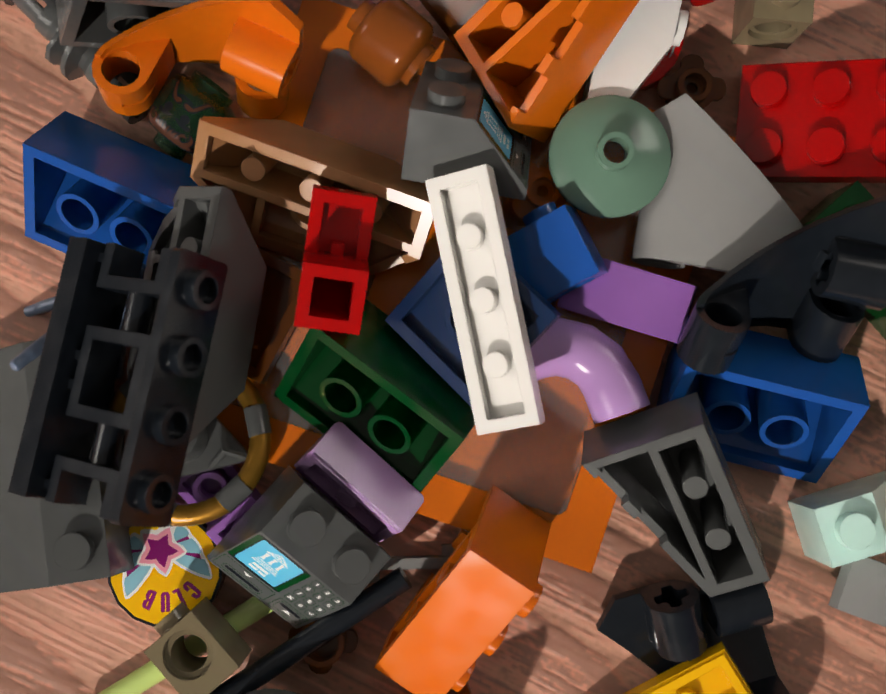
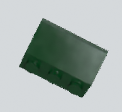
M365 298L360 335L309 329L273 396L323 434L334 423H343L421 492L461 445L475 425L472 407L385 321L388 315Z

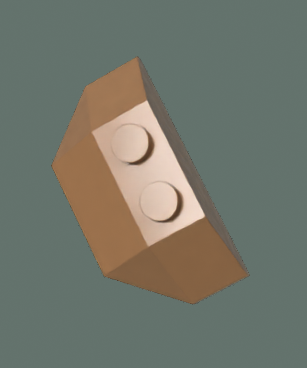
M204 116L199 119L190 177L198 186H222L232 190L256 245L303 261L313 184L377 194V206L368 256L369 275L388 270L404 262L407 264L420 260L433 223L427 189L419 182L401 179L402 166L391 158L285 120Z

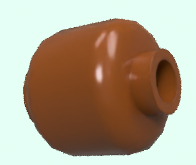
M365 0L357 8L347 24V27L354 33L349 43L351 58L386 87L394 86L400 81L409 86L422 72L426 61H430L437 50L431 44L434 35L433 26L404 0H380L377 4L372 0Z

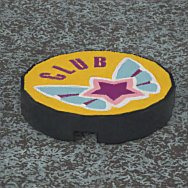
M207 524L184 527L129 526L134 569L108 577V584L117 604L133 619L154 627L181 602L191 610L205 597L211 603L216 599L227 574L207 558L208 554L217 546L206 534Z

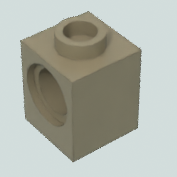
M735 0L731 44L787 49L813 23L814 0Z
M205 597L191 610L181 602L153 628L161 637L146 649L144 653L179 694H210L242 665L252 649L210 600ZM184 635H195L201 638L207 646L208 656L196 657L190 654L184 644Z

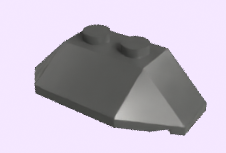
M222 186L178 187L173 198L174 208L163 219L149 249L143 278L145 280H155L162 248L188 249L227 265L228 270L223 295L218 310L189 443L245 390L267 270L232 190ZM159 300L155 301L148 335L152 333ZM130 348L126 368L128 392L138 353L136 348Z

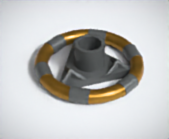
M248 377L245 390L237 397L243 407L250 438L248 451L216 417L188 444L181 478L244 462L239 474L229 481L214 497L192 504L175 502L171 522L168 526H195L214 521L232 512L254 491V488L260 481L270 455L272 429L267 405L258 389ZM127 381L115 393L109 404V409L124 412L128 396ZM124 441L121 447L118 466H121L123 458V453L125 449Z

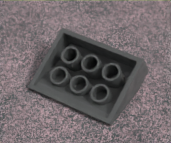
M36 340L0 349V593L112 577L134 569L129 526L113 524L109 520L99 517L107 486L106 482L92 479L86 505L52 503L45 501V498L23 497L8 492L41 355L19 371L12 370L9 364L12 359L22 353ZM113 387V392H112L111 400H112V398H113L114 395H115L114 387ZM97 423L96 430H95V435H94V439H93V443H92V447H91V452H92V448H93V444H94V440H95V436H96V431H97L98 423Z

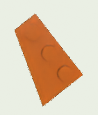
M489 0L453 36L507 126L545 143L639 0Z
M495 485L491 487L483 498L484 504L475 526L469 533L461 529L451 545L455 548V551L436 574L430 573L391 628L374 666L375 669L412 694H447L450 689L458 693L471 677L479 656L482 653L487 656L493 655L506 636L509 622L516 615L525 618L533 610L542 594L543 586L538 583L551 523Z

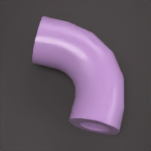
M559 317L531 347L537 381L558 376L569 379L576 384L585 398L594 424L650 405L640 375L622 346L593 325Z

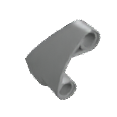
M687 93L653 112L667 133L671 148V165L667 180L659 194L648 205L639 210L631 255L633 262L662 269H683L685 265L728 273L756 252L803 227L791 208L757 166Z

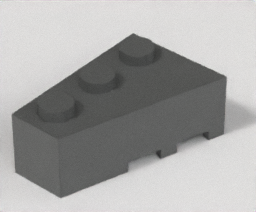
M697 392L584 431L582 466L594 478L599 476L621 499V506L634 519L639 517L659 538L660 546L709 597L770 581L760 539Z

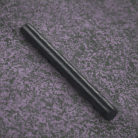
M398 567L363 590L351 605L314 622L220 684L210 694H245L257 690L412 588L407 575L401 567Z

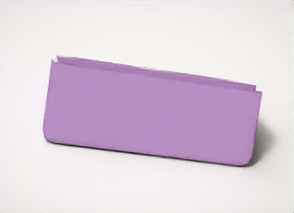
M341 422L334 423L294 464L295 470L377 542L402 532L424 502L423 495Z

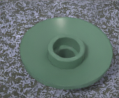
M601 95L577 104L564 115L552 135L549 145L548 162L552 180L559 193L569 204L579 211L594 217L619 218L639 211L659 194L669 174L671 148L663 125L647 107L627 97ZM616 142L622 146L624 150L622 162L615 163L606 158L604 154L606 143Z

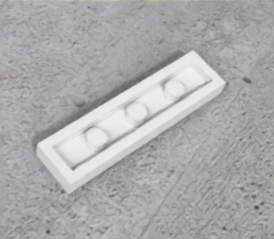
M483 164L425 180L477 435L542 424L546 420L494 169L488 164Z

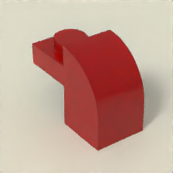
M313 184L294 326L360 335L370 272L368 256L377 206V194Z

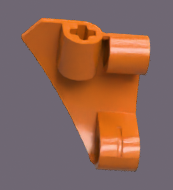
M201 0L192 2L136 24L107 41L94 54L91 65L92 74L103 100L111 110L124 116H135L147 111L154 103L176 63L204 62L220 64L222 71L235 77L237 102L242 111L251 118L274 119L281 115L288 103L289 85L302 56L305 23L281 0ZM122 72H132L138 75V78L127 86L111 84L112 79ZM248 84L262 90V92L254 90Z

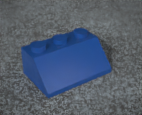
M64 111L23 142L25 236L63 253L67 252L70 236L89 238L103 244L116 243L144 253L143 263L146 265L149 249L161 223L174 208L173 198L178 187L198 186L190 177L192 165Z
M748 330L730 367L724 373L717 375L703 374L684 364L676 351L678 343H674L668 355L656 405L658 406L697 392L727 462L812 483L818 482L871 407L859 357L842 353L835 362H816L798 353L787 339Z

